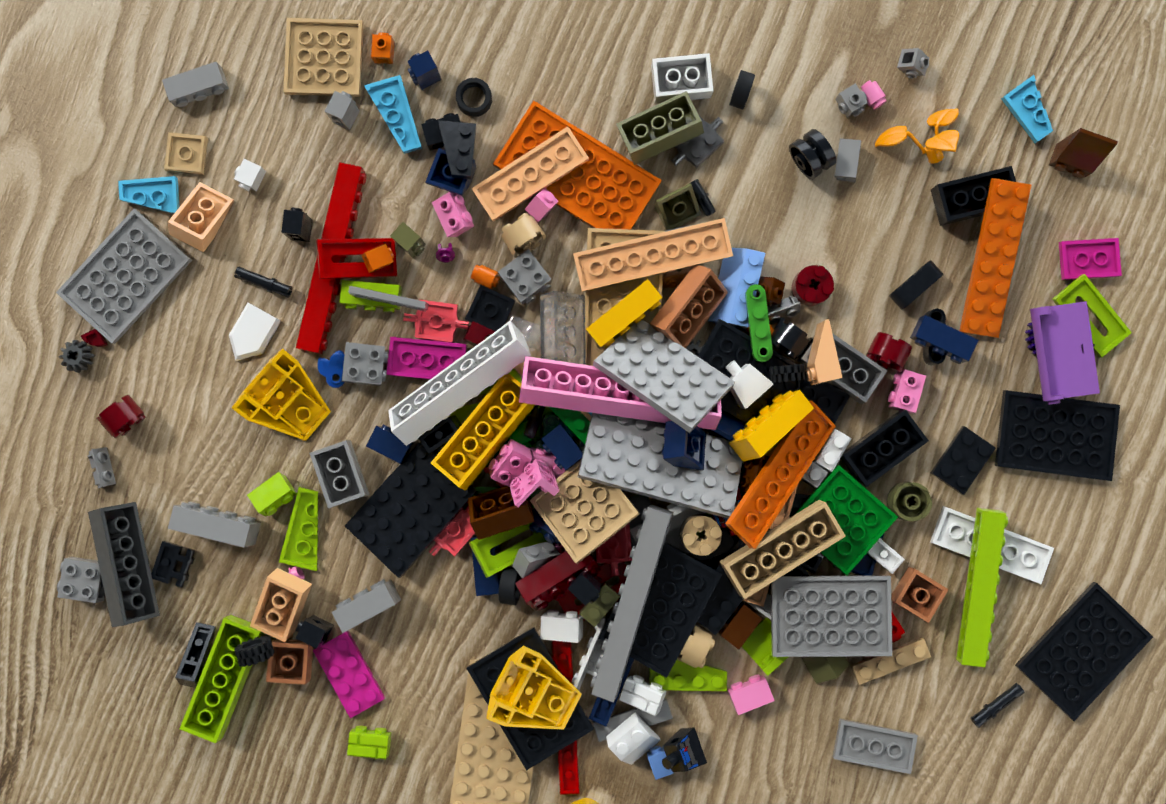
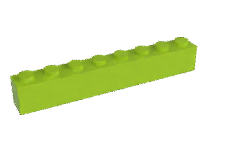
M976 509L956 660L962 665L985 667L986 662L989 660L988 644L992 640V632L990 630L991 624L994 623L995 619L993 608L994 604L997 603L996 586L1000 583L998 572L999 566L1003 562L1001 550L1005 545L1004 528L1008 525L1007 513L1000 510Z

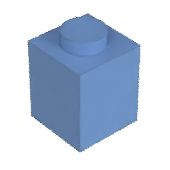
M660 746L652 747L647 752V758L655 780L674 774L671 769L664 768L662 759L666 757L664 748Z

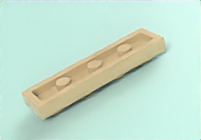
M919 638L892 649V656H873L852 664L851 668L857 683L860 685L930 658L931 655L925 639Z

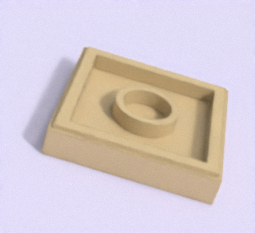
M168 132L164 170L204 175L208 137Z

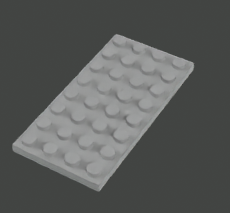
M592 413L578 478L729 519L735 508L742 460L729 445L730 440L706 434L704 470L677 467L663 459L662 450L664 448L666 423Z

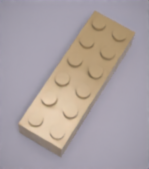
M818 500L766 532L756 549L745 545L719 561L739 596L745 600L845 537V534L827 503Z

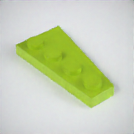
M303 487L298 488L279 563L314 571L318 570L319 491Z
M676 660L667 678L649 668V684L652 682L658 683L662 686L663 690L727 691V671L704 665L702 668H694Z

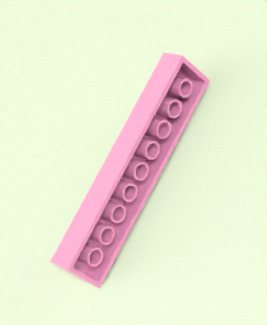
M525 356L519 403L661 423L672 421L594 366ZM721 400L697 425L699 428L716 430L721 419Z

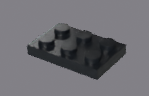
M962 426L930 473L961 495H965L996 447L967 427Z

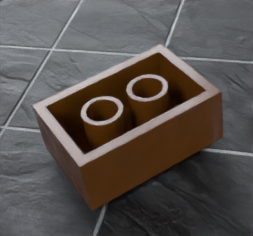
M503 486L468 498L470 524L478 540L534 522L533 508L530 502L531 496L517 507L514 505L510 487Z

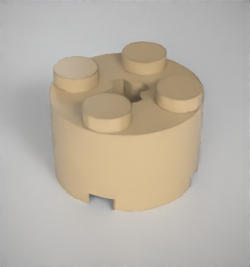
M527 213L519 216L518 221L513 224L509 223L501 229L503 232L501 238L515 258L518 257L517 254H522L528 249L532 252L540 245V239L545 240L546 238L545 233L534 217L529 216Z
M697 514L686 518L682 523L680 539L684 547L691 553L706 556L714 552L720 545L722 531L717 522L703 514ZM703 531L704 537L698 539L696 533Z
M695 625L677 660L694 668H702L706 663L708 651H711L715 644V640L712 639V633Z

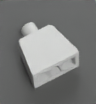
M733 360L725 367L732 375L730 379L735 381L730 391L741 409L748 408L774 385L751 364H745L740 367Z

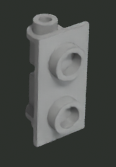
M790 296L781 300L779 308L776 304H772V307H767L769 324H775L781 318L796 316L800 312L801 302H798L796 297Z
M107 447L91 449L88 458L91 468H96V471L93 472L95 485L98 486V489L115 485L116 481Z

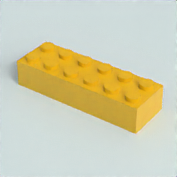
M509 373L503 375L431 462L441 473L465 491L535 407L534 404L519 403L521 383Z

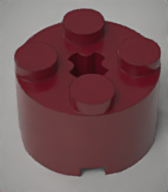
M811 265L805 267L793 279L791 286L792 295L803 305L810 307L819 305L827 300L834 291L833 277L823 266ZM815 284L816 287L810 288L809 285Z
M878 332L866 356L872 361L878 362L877 364L886 370L889 367L891 370L901 373L909 358L912 346L901 339L898 341L893 339V336L890 334Z
M130 395L122 397L123 402L121 403L116 401L99 414L100 417L96 418L114 438L120 435L124 436L132 430L130 426L135 423L139 424L146 418L143 410Z

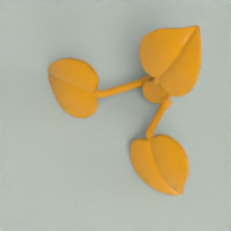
M957 108L944 109L929 116L927 124L928 126H935V136L926 141L925 148L911 132L907 131L906 126H895L884 131L876 140L875 148L877 146L885 147L900 144L909 136L921 149L922 154L926 153L929 163H938L944 158L942 151L956 152L959 132L956 130H946L939 133V127L952 124L957 119L959 110Z

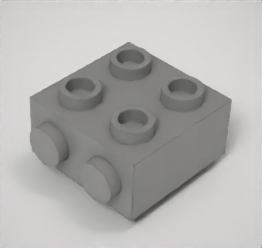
M529 249L498 271L499 276L521 305L531 303L536 298L535 295L540 291L544 293L551 287L552 279Z
M346 342L342 382L381 386V383L386 380V370H383V362L387 363L388 351H385V346Z
M77 557L64 558L60 566L61 578L57 584V597L91 603L104 601L105 592L98 561Z

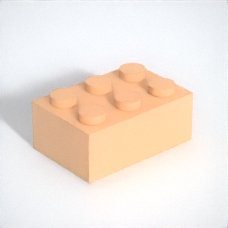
M279 568L275 569L267 576L250 627L286 642L296 630L312 584Z

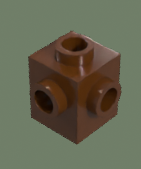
M760 276L758 285L765 289L767 307H772V304L780 305L784 294L785 282L775 277ZM758 291L756 292V296H755V297H759V292H758Z

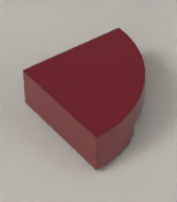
M96 329L81 335L83 341L92 346L104 347L108 345L105 337Z

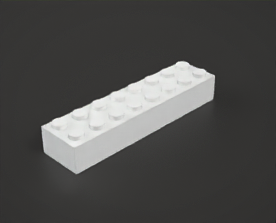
M511 321L495 331L388 410L391 432L407 446L411 442H415L426 431L433 429L441 420L447 419L452 412L462 408L470 399L477 397L485 388L495 384L499 378L510 373L518 364L523 363L525 356H531L524 335Z

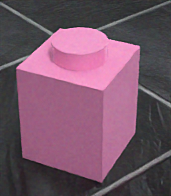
M544 188L533 198L525 210L537 222H540L559 201L551 192Z

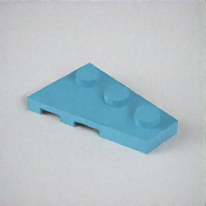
M1033 75L1001 99L1032 141L1037 143L1051 133L1053 129L1046 109L1043 108L1040 100L1041 94L1040 91H1037L1036 79Z
M176 176L118 181L119 200L173 214L180 207L178 178Z

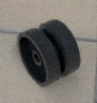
M811 129L804 134L803 140L797 139L789 145V152L793 161L809 179H815L822 173V169L827 170L836 163V156L830 143L816 129Z

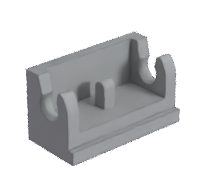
M840 138L835 170L836 180L856 182L861 140Z

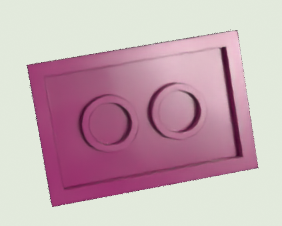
M1119 238L1059 242L1061 280H1074L1082 274H1085L1089 279L1122 276Z

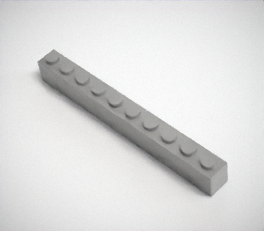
M650 505L648 509L644 508L641 520L644 522L642 528H638L635 536L638 542L636 547H632L630 553L632 562L625 569L624 576L627 578L625 584H621L618 592L621 598L619 602L615 603L613 609L615 618L608 625L607 632H610L608 639H605L601 650L604 651L602 658L599 657L596 669H599L597 676L594 675L590 687H593L592 695L614 702L618 696L674 513L672 511Z

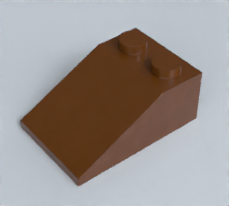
M1080 128L1056 144L1049 165L1055 167L1054 169L1057 171H1067L1072 173L1074 177L1085 178L1097 169L1115 148L1118 141Z

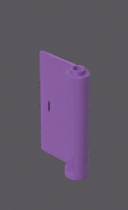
M1087 301L1030 309L1043 401H1047L1048 405L1058 404L1060 399L1100 393Z

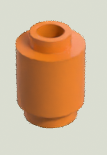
M476 265L471 274V279L475 283L489 289L496 288L500 281L498 272L484 265Z

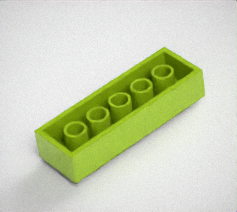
M233 615L223 618L179 728L180 730L213 743L219 742L224 737L252 665L239 666L234 651L235 647L244 641L247 642L255 637L260 638L265 634L250 627L251 622Z

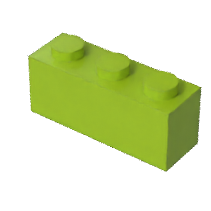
M342 280L340 303L345 305L346 309L356 310L357 307H364L366 311H376V308L383 309V312L388 313L400 310V306L354 297L348 293L349 286L401 296L402 287L400 285Z

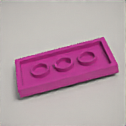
M390 337L386 375L432 379L466 354L467 344Z
M349 631L338 635L313 650L350 718L385 699L382 690Z

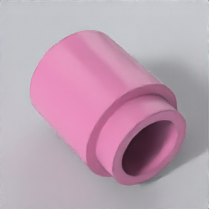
M869 80L861 86L862 91L866 94L867 104L873 110L887 102L885 99L886 95L876 81L871 82Z

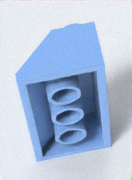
M732 248L733 256L722 260L718 277L728 291V294L709 317L708 321L716 323L718 319H721L735 328L746 330L749 324L745 292L751 285L759 283L765 253L747 248ZM753 291L754 297L756 296L757 291Z

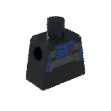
M695 727L679 729L664 744L663 748L666 757L662 759V764L668 770L686 772L707 763Z

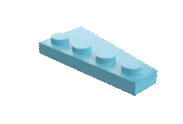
M401 75L364 85L403 153L422 149Z

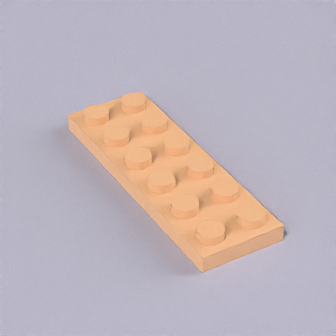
M566 127L471 189L494 222L587 162L589 157L569 127Z

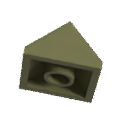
M691 184L656 200L654 206L666 230L675 229L701 215Z
M801 657L816 684L838 678L850 665L846 657Z

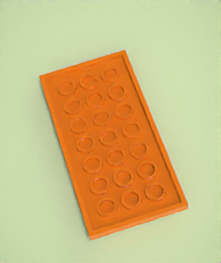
M533 100L494 161L493 166L501 170L558 132L569 127L589 157V160L546 187V189L559 201L556 204L557 206L593 228L631 230L662 180L637 164L634 165L629 159Z

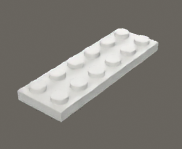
M943 506L930 543L970 557L975 518ZM1004 529L1005 545L1001 550L1003 562L999 569L1042 584L1054 548Z

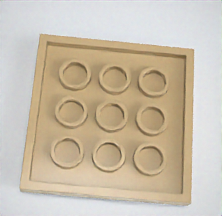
M287 18L284 94L332 96L334 91L339 93L344 91L352 97H361L363 21Z
M581 460L556 479L560 491L555 496L549 492L541 491L530 500L576 564L581 562L640 514L621 489L578 478Z

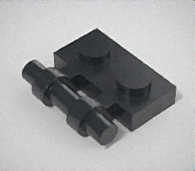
M162 541L151 572L152 579L170 584L172 578H176L175 586L183 588L185 581L189 577L190 565L193 564L195 559L193 557L195 550L188 548L186 555L181 554L183 546ZM178 561L183 562L180 572L175 570Z

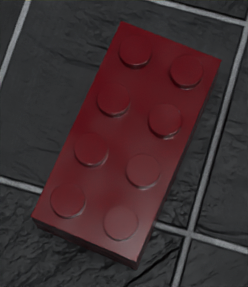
M565 551L515 584L525 602L535 611L545 609L552 600L562 598L565 592L568 591L569 584L582 571L597 576L598 571L601 569L592 554H589L576 564L568 552Z

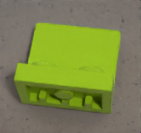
M765 618L757 625L742 645V648L767 676L788 658L772 656L771 621L768 618Z

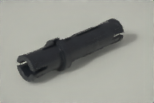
M240 266L235 271V278L262 287L267 292H274L286 298H289L292 293V286L278 282L275 278H267Z
M1015 683L994 701L985 704L983 709L970 719L980 728L991 718H996L1001 710L1025 693L1019 684Z

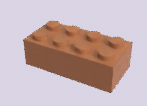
M694 265L649 324L671 341L687 348L728 294V291L711 269L701 265Z

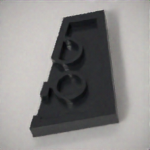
M438 121L452 178L472 179L476 124Z

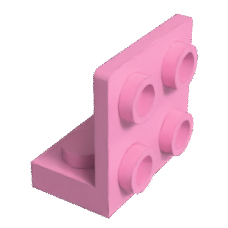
M537 459L527 464L521 475L515 477L510 484L514 505L519 507L538 487L543 492H549L555 496L560 490L553 471Z

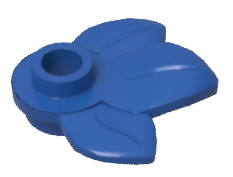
M341 350L336 351L330 357V360L321 357L318 359V371L322 376L326 377L327 384L332 388H339L345 383L342 382L344 353ZM337 375L340 379L333 381L332 377Z

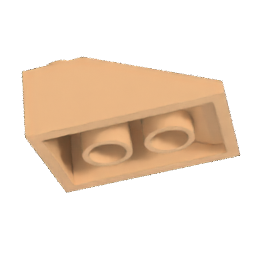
M199 182L168 221L169 235L204 252L215 238L234 199Z
M829 319L817 324L806 370L807 381L811 385L842 378Z

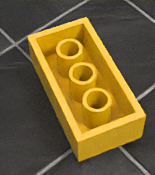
M647 279L586 328V331L600 348L602 346L607 348L615 341L613 339L614 336L617 334L622 336L631 329L628 326L633 321L636 324L646 316L644 312L648 309L652 312L661 304L659 300L663 297Z
M790 390L784 395H777L772 399L773 403L770 406L767 405L759 411L760 415L757 418L754 417L746 423L747 427L744 430L740 429L732 436L734 439L729 442V445L743 462L761 458L814 409L801 390L794 392Z

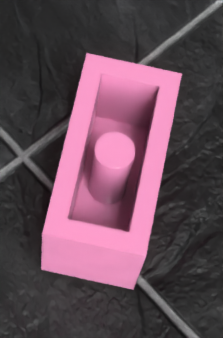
M763 675L751 676L749 681L744 683L736 682L731 685V688L727 689L738 715L775 701L767 680Z

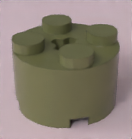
M901 482L889 491L887 507L898 516V519L911 522L918 521L929 514L932 508V499L930 498L929 491L923 485L914 482ZM908 498L912 502L911 505H909L907 502Z

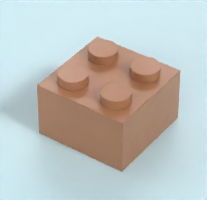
M908 567L892 593L891 601L929 623L949 589L918 570Z
M278 639L272 640L275 653L268 659L266 682L307 684L311 680L313 647L300 640L288 639L286 642Z

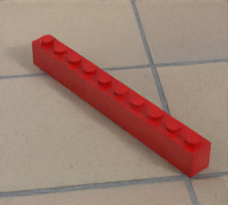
M339 162L321 239L353 238L354 229H352V226L358 217V210L356 209L358 203H361L362 185H365L367 178L362 167ZM335 255L331 257V260L334 263H344L345 258H348L349 255ZM318 256L296 348L323 355V351H326L328 346L326 337L327 333L332 329V321L330 320L332 314L336 311L337 303H335L336 295L340 293L341 284H339L340 279H319Z

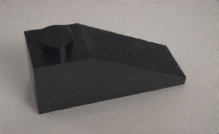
M196 622L175 676L180 685L196 688L211 650L215 626Z

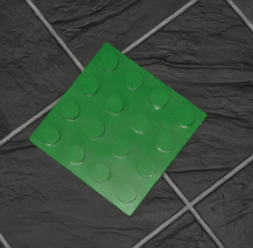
M839 465L834 468L833 472L825 478L795 513L797 514L818 500L827 503L845 537L820 553L845 575L852 571L898 518L895 513Z

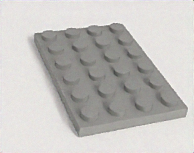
M134 208L56 293L110 343L115 344L187 267L192 259Z
M644 320L639 321L637 324L634 323L630 327L631 329L620 336L594 360L593 366L690 433L730 391L735 381L680 344L671 341L663 333L656 331Z
M781 576L771 583L772 656H892L891 576Z

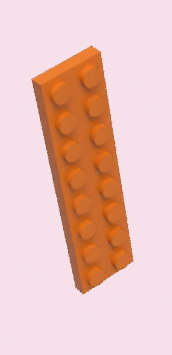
M996 178L991 179L960 332L999 338L1031 184Z
M813 401L809 402L814 409L782 438L725 523L749 548L756 549L836 427Z

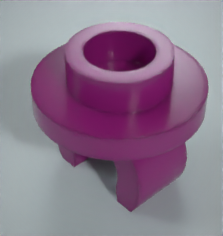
M448 243V248H442L441 244H438L437 260L448 263L455 258V252L451 243Z

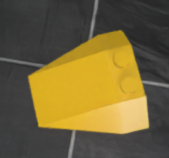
M283 348L268 361L231 407L248 421L305 441L331 412L299 361Z
M522 646L508 658L490 694L486 718L504 727L564 730L582 693L541 653Z

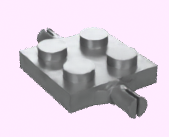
M700 117L704 133L675 146L679 154L671 162L677 166L685 159L696 168L724 143V139L716 132V129L723 124L720 117H717L711 124L705 122Z

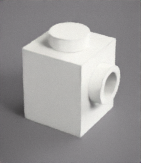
M243 159L241 165L235 170L234 180L239 183L238 186L246 191L252 189L257 192L266 171L261 166Z

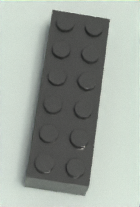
M136 502L89 511L88 515L111 626H124L160 616Z

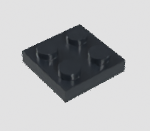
M480 285L465 320L469 322L474 321L493 331H497L506 324L516 301Z

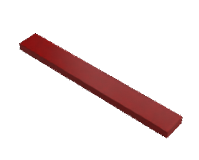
M552 641L553 659L562 675L572 684L571 642ZM576 740L558 751L560 795L580 794Z

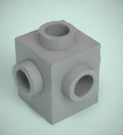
M919 48L902 49L897 68L908 78L914 79L917 76H925L929 66V57Z
M856 83L840 92L835 99L840 112L845 114L847 118L852 115L856 117L861 114L868 103L866 94L862 90L860 91Z

